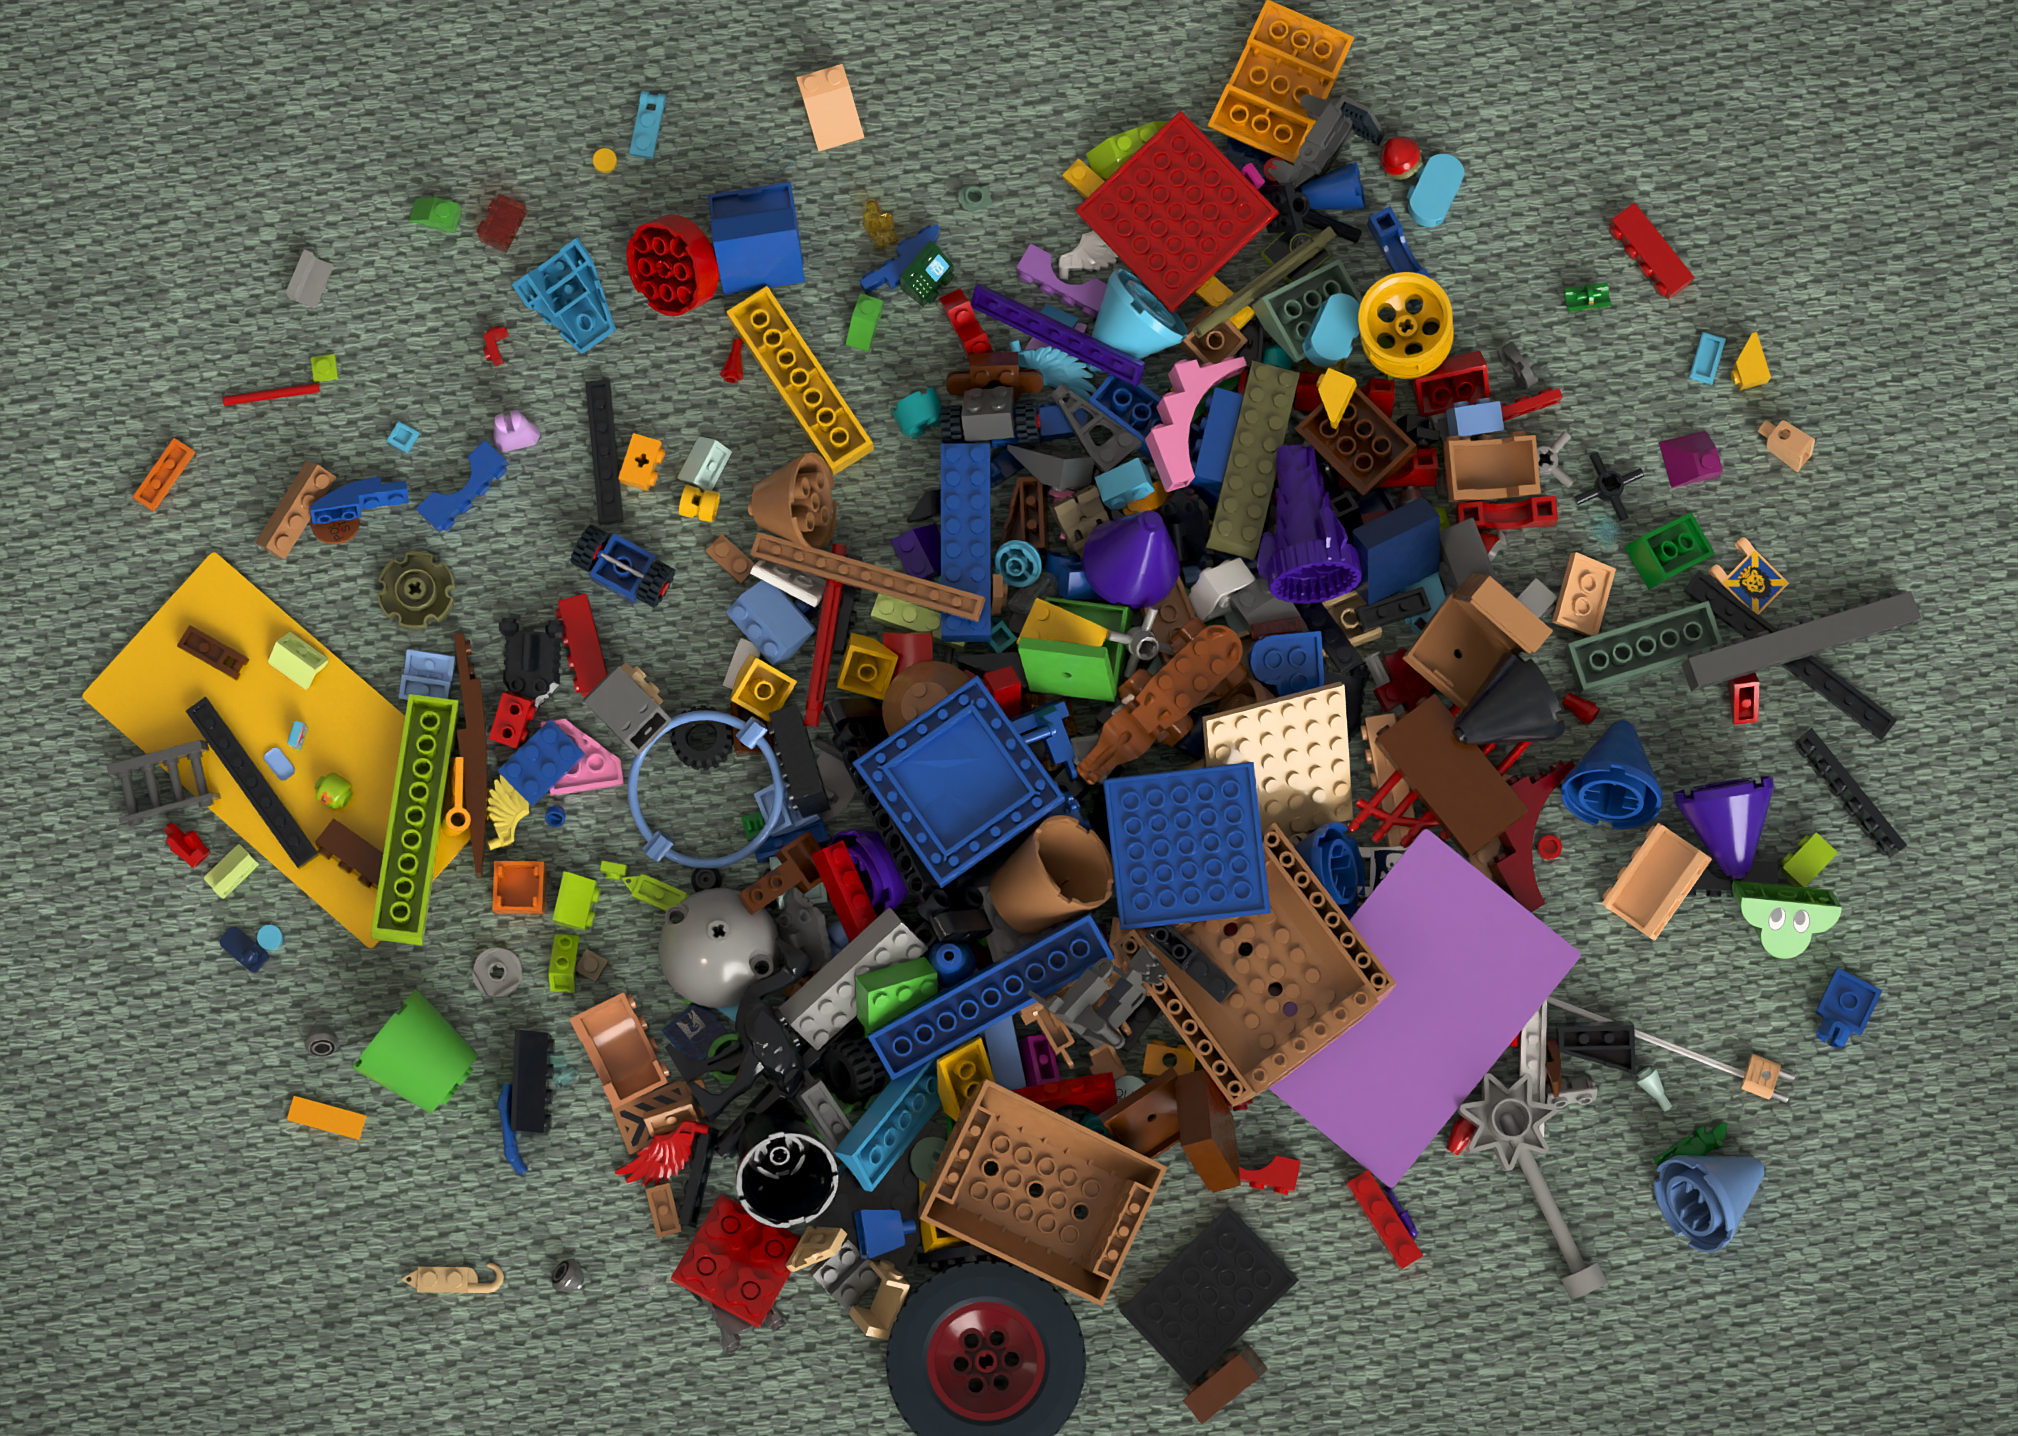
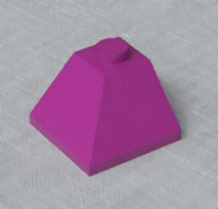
M1706 431L1659 442L1671 488L1717 478L1723 472L1717 448Z

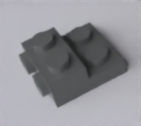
M846 1237L836 1255L819 1261L809 1271L846 1310L849 1306H856L861 1301V1294L867 1288H874L879 1282V1276L869 1265L870 1261L868 1259H861L860 1251Z

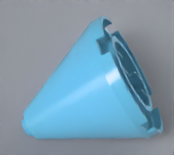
M1121 268L1119 270L1116 269L1110 275L1091 337L1134 358L1141 359L1177 345L1188 336V329L1176 312L1172 314L1137 276ZM1087 363V368L1093 373H1105V371Z

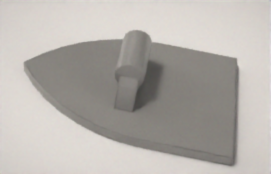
M822 751L817 759V764L831 810L819 813V816L826 822L843 811L857 789L844 762Z

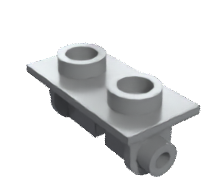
M1589 1077L1571 1080L1572 1088L1570 1089L1567 1088L1566 1081H1562L1559 1096L1553 1097L1551 1089L1547 1085L1545 1086L1546 1104L1554 1105L1556 1108H1563L1571 1103L1586 1105L1596 1100L1598 1088L1595 1087L1594 1079L1589 1080Z

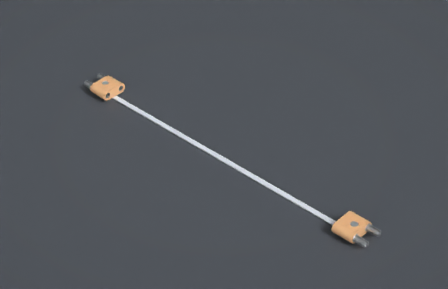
M1550 996L1547 998V1003L1597 1022L1612 1021ZM1635 1030V1036L1742 1077V1090L1768 1100L1771 1097L1785 1103L1789 1100L1788 1094L1774 1088L1778 1076L1793 1081L1796 1074L1781 1068L1779 1063L1752 1053L1744 1072Z

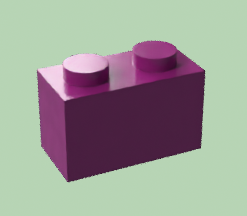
M1043 1034L1027 1036L1018 1043L1026 1087L1061 1081L1055 1054Z

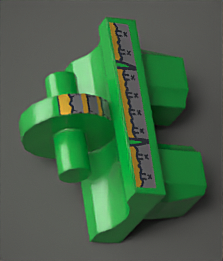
M1607 282L1564 289L1568 314L1611 308L1612 306Z

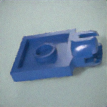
M1836 968L1815 1011L1816 1014L1822 1017L1817 1037L1825 1043L1826 1039H1830L1834 1033L1829 1045L1841 1048L1846 1044L1851 1033L1859 1036L1862 1035L1883 990L1840 968Z

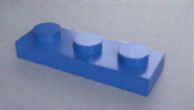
M823 818L797 830L774 837L769 836L755 851L757 862L769 861V857H775L779 850L808 830L819 846L830 844Z

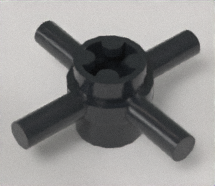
M1598 452L1591 454L1589 457L1595 467L1598 478L1594 483V488L1574 496L1576 505L1598 497L1603 501H1611L1620 522L1628 519L1627 512L1619 497L1624 490V485L1644 477L1642 469L1639 468L1621 476L1615 471L1606 470ZM1607 481L1609 485L1614 483L1616 488L1608 492L1605 490L1603 482Z

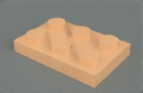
M1571 553L1552 622L1587 637L1598 635L1616 569L1580 553Z

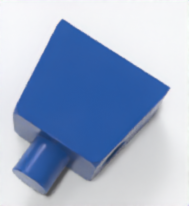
M860 1210L853 1212L861 1259L873 1258L905 1246L904 1235L916 1232L914 1219L902 1220L899 1210Z

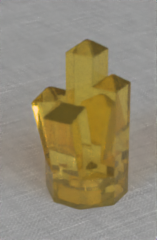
M869 199L865 203L866 210L863 213L865 220L862 224L872 238L876 249H881L898 242L893 215L889 213L882 215L877 200Z

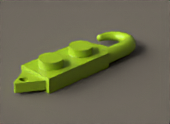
M643 873L640 876L622 878L623 883L632 893V898L665 912L690 896L682 890Z

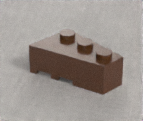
M1035 476L1018 477L1009 506V514L1004 523V531L997 550L1008 541L1019 540L1033 544L1040 554H1046L1050 552L1047 485L1042 484Z
M1249 1345L1239 1354L1233 1351L1224 1359L1226 1364L1222 1368L1218 1369L1215 1366L1204 1376L1207 1380L1200 1385L1196 1382L1186 1390L1188 1396L1182 1401L1201 1424L1206 1422L1268 1370Z

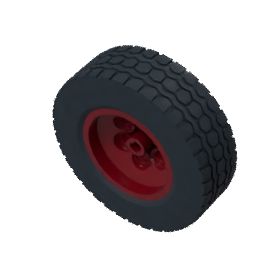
M979 1260L977 1262L972 1261L958 1264L940 1271L921 1284L905 1301L896 1316L897 1319L893 1323L887 1345V1379L898 1411L917 1436H1054L1064 1426L1074 1411L1083 1389L1086 1373V1350L1083 1334L1078 1320L1067 1301L1042 1277L1015 1264L1001 1261ZM995 1331H999L1004 1335V1342L1000 1346H995L990 1342V1335ZM969 1334H975L979 1338V1344L975 1348H968L965 1345V1337ZM1009 1352H1015L1019 1356V1363L1014 1367L1007 1366L1004 1361L1006 1354ZM987 1355L992 1356L994 1360L993 1366H987L986 1369H983L979 1364L980 1358H986ZM959 1357L966 1358L969 1363L968 1368L963 1372L957 1371L954 1367V1362ZM1003 1375L1008 1378L1009 1385L1005 1390L995 1388L994 1380L997 1376ZM973 1378H979L983 1382V1389L978 1393H974L969 1389V1382Z

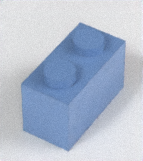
M1491 398L1476 400L1477 404L1468 405V401L1453 403L1454 408L1446 410L1450 436L1467 437L1504 430L1500 401L1491 402Z

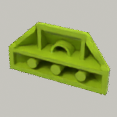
M1153 121L1109 137L1086 153L1091 169L1102 179L1107 180L1169 121Z

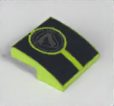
M1305 227L1298 232H1284L1262 252L1261 256L1272 266L1313 235ZM1326 248L1322 249L1284 279L1290 284L1308 275L1329 259L1331 253Z

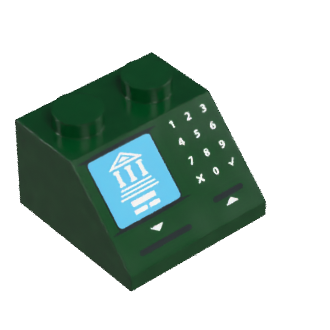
M931 240L899 276L901 290L922 307L927 302L932 304L939 295L938 289L942 285L947 286L954 277L953 264Z

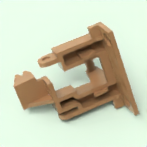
M1078 979L1043 999L1049 1002L1054 995L1062 999ZM1108 990L1091 1006L1095 1012L1110 996ZM1037 1001L1020 1010L1018 1013L1025 1026L1036 1021L1055 1056L1061 1054L1070 1070L1074 1068V1064L1065 1049L1073 1045L1075 1041L1066 1025ZM1124 1021L1120 1027L1129 1036L1132 1032L1127 1022ZM1104 1043L1099 1049L1096 1048L1088 1053L1089 1058L1094 1064L1088 1068L1091 1075L1113 1072L1115 1081L1127 1074L1112 1046Z

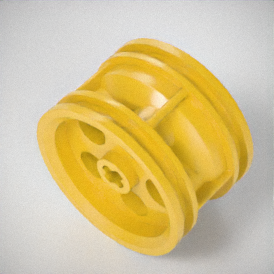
M1413 272L1394 273L1377 281L1370 287L1362 299L1358 314L1361 343L1368 360L1378 370L1391 377L1412 379L1434 371L1443 363L1453 343V314L1447 294L1435 281L1427 276ZM1412 299L1420 300L1423 303L1422 310L1415 315L1408 313L1405 308L1408 301ZM1384 308H1390L1394 310L1396 317L1392 322H1383L1378 317L1379 312ZM1427 322H1436L1440 326L1439 330L1433 335H1426L1422 331L1423 326ZM1407 325L1410 326L1411 330L1408 329L1407 332L1404 333L1403 329H1405ZM1383 336H1391L1396 343L1392 348L1385 349L1378 344V341ZM1411 344H1417L1423 349L1421 352L1412 355L1405 353L1406 348Z

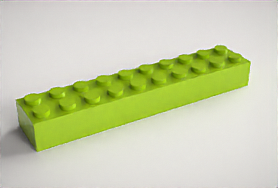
M409 694L371 929L373 940L423 946L459 713L458 700Z

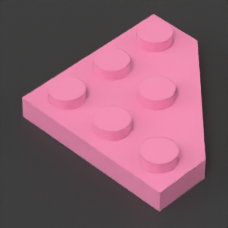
M566 719L553 720L586 755L550 789L551 796L625 785L622 762L617 756L610 753ZM541 722V728H542L547 722Z

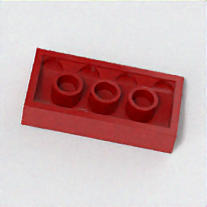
M932 631L883 632V645L898 655L890 684L907 667L919 662L933 661Z

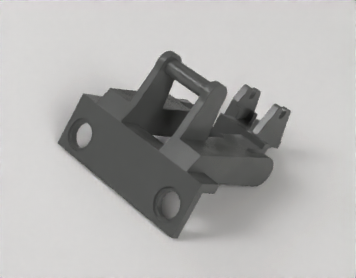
M1142 945L1129 962L1128 966L1130 968L1127 972H1124L1115 965L1113 966V963L1108 958H1102L1096 962L1091 970L1088 968L1062 999L1054 995L1047 1002L1031 990L1028 992V995L1095 1048L1099 1049L1105 1043L1115 1049H1119L1124 1045L1125 1038L1117 1029L1144 1001L1147 990L1141 986L1142 983L1160 986L1162 985L1160 977L1167 978L1168 973L1160 963V959ZM1114 971L1120 976V979L1109 990L1108 994L1110 996L1095 1012L1091 1006L1109 988L1104 980Z

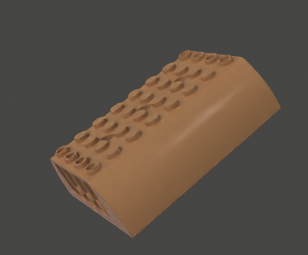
M984 1079L976 1086L965 1102L922 1193L918 1217L1103 1307L1168 1167L988 1079ZM988 1161H993L997 1165L996 1173L991 1176L986 1175L984 1172V1165ZM1033 1183H1039L1042 1187V1193L1038 1197H1032L1029 1194V1187ZM1078 1205H1084L1087 1209V1214L1082 1219H1077L1074 1216V1209Z

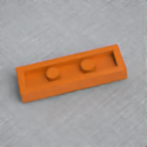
M173 438L132 498L155 512L196 452Z

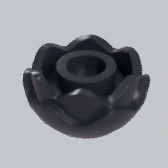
M696 868L691 876V884L695 892L720 888L722 877L717 868Z

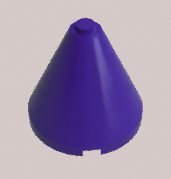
M1147 510L1108 520L1091 532L1083 547L1081 563L1087 582L1099 596L1114 605L1119 602L1131 605L1130 609L1154 606L1171 593L1177 582L1180 572L1179 556L1161 516L1155 511Z
M1760 776L1761 783H1756L1755 779L1749 777L1695 786L1690 790L1691 795H1685L1684 789L1673 792L1674 803L1724 874L1727 876L1731 875V879L1747 877L1746 873L1751 871L1774 790L1773 776Z
M846 829L835 834L830 845L842 840L844 841L877 918L889 907L895 912L908 896L909 891L879 832L874 830Z

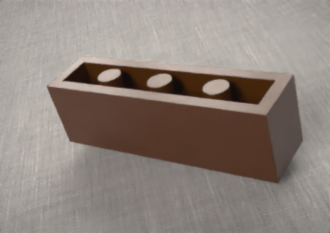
M333 818L315 841L317 848H319L317 852L327 860L330 858L338 862L337 866L345 873L350 874V872H353L359 877L357 880L365 887L370 888L372 886L378 890L384 853Z

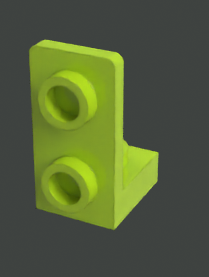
M556 934L554 936L548 972L551 992L575 993V965L579 947L578 935Z

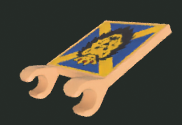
M1742 537L1735 543V547L1746 556L1728 576L1717 564L1712 566L1708 573L1731 595L1759 615L1789 582L1754 549L1745 537Z

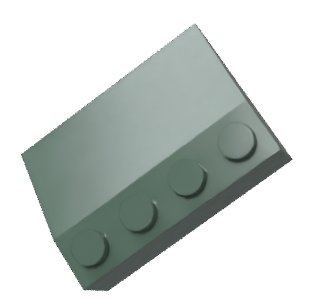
M1339 258L1262 297L1252 305V308L1263 328L1296 363L1306 358L1302 344L1320 305L1324 301L1338 293L1352 296L1359 304H1361L1362 298Z

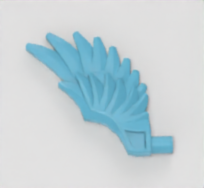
M1019 340L1009 342L1011 351L1018 352L1019 367L1040 369L1043 374V385L1057 389L1060 385L1066 384L1073 393L1087 402L1091 397L1087 391L1092 393L1097 391V388L1092 383L1084 379L1093 378L1094 376L1093 373L1082 369L1087 367V363L1075 362L1079 359L1067 356V353L1060 352L1061 350L1057 348L1052 349L1051 345L1048 347L1042 346L1037 350L1034 348L1022 351Z

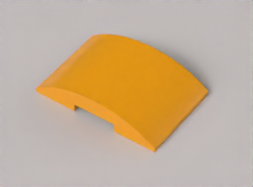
M1266 0L1247 40L1246 47L1207 127L1294 165L1305 137L1316 123L1315 120L1308 117L1306 110L1300 104V100L1307 94L1328 100L1354 37L1273 1Z

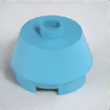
M1012 540L1004 543L997 550L994 559L995 573L1003 574V583H1007V586L1027 587L1033 584L1041 573L1040 553L1033 544L1026 541Z

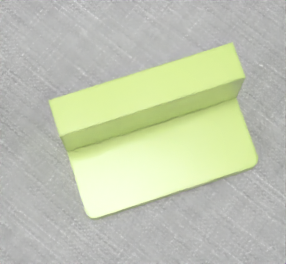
M288 632L276 641L268 663L306 690L310 687L315 674L326 667L329 659L292 632Z
M238 844L204 877V880L213 888L218 896L224 899L259 863Z

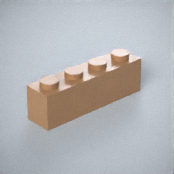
M306 461L255 544L270 554L285 560L311 519L310 506L326 495L336 476L320 465Z

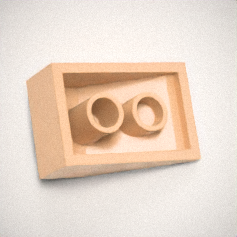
M843 64L796 77L818 151L864 138Z

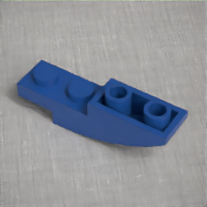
M938 224L932 227L928 225L918 232L919 235L914 238L902 240L896 248L897 259L891 258L882 265L881 269L876 272L871 270L863 275L860 286L865 295L887 283L891 290L899 286V276L931 240L936 244L940 235Z
M378 476L342 486L326 494L310 506L312 524L352 520L361 517L360 509H374L380 506L408 503L406 481L381 484V478Z

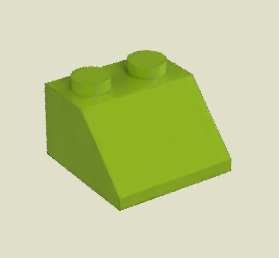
M564 871L552 920L558 926L587 932L588 926L592 927L595 920V912H592L594 902L598 903L601 888H597L598 883L595 880Z

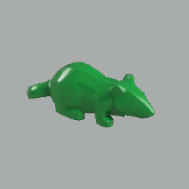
M1724 1122L1718 1123L1707 1133L1704 1132L1706 1129L1704 1126L1699 1127L1692 1132L1694 1137L1691 1138L1690 1135L1684 1137L1670 1146L1669 1149L1654 1157L1655 1164L1660 1166L1666 1160L1678 1155L1706 1156L1713 1148H1721L1728 1124Z

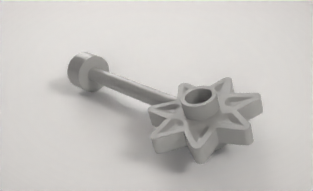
M1487 1073L1481 1079L1482 1101L1462 1104L1457 1109L1459 1115L1476 1126L1466 1146V1151L1472 1154L1493 1148L1503 1171L1512 1170L1518 1160L1572 1272L1561 1278L1570 1299L1578 1298L1602 1287L1608 1282L1599 1263L1594 1262L1587 1266L1585 1265L1532 1153L1543 1155L1549 1151V1146L1538 1126L1557 1113V1108L1554 1105L1532 1101L1533 1079L1530 1074L1521 1076L1509 1088H1506L1492 1074Z

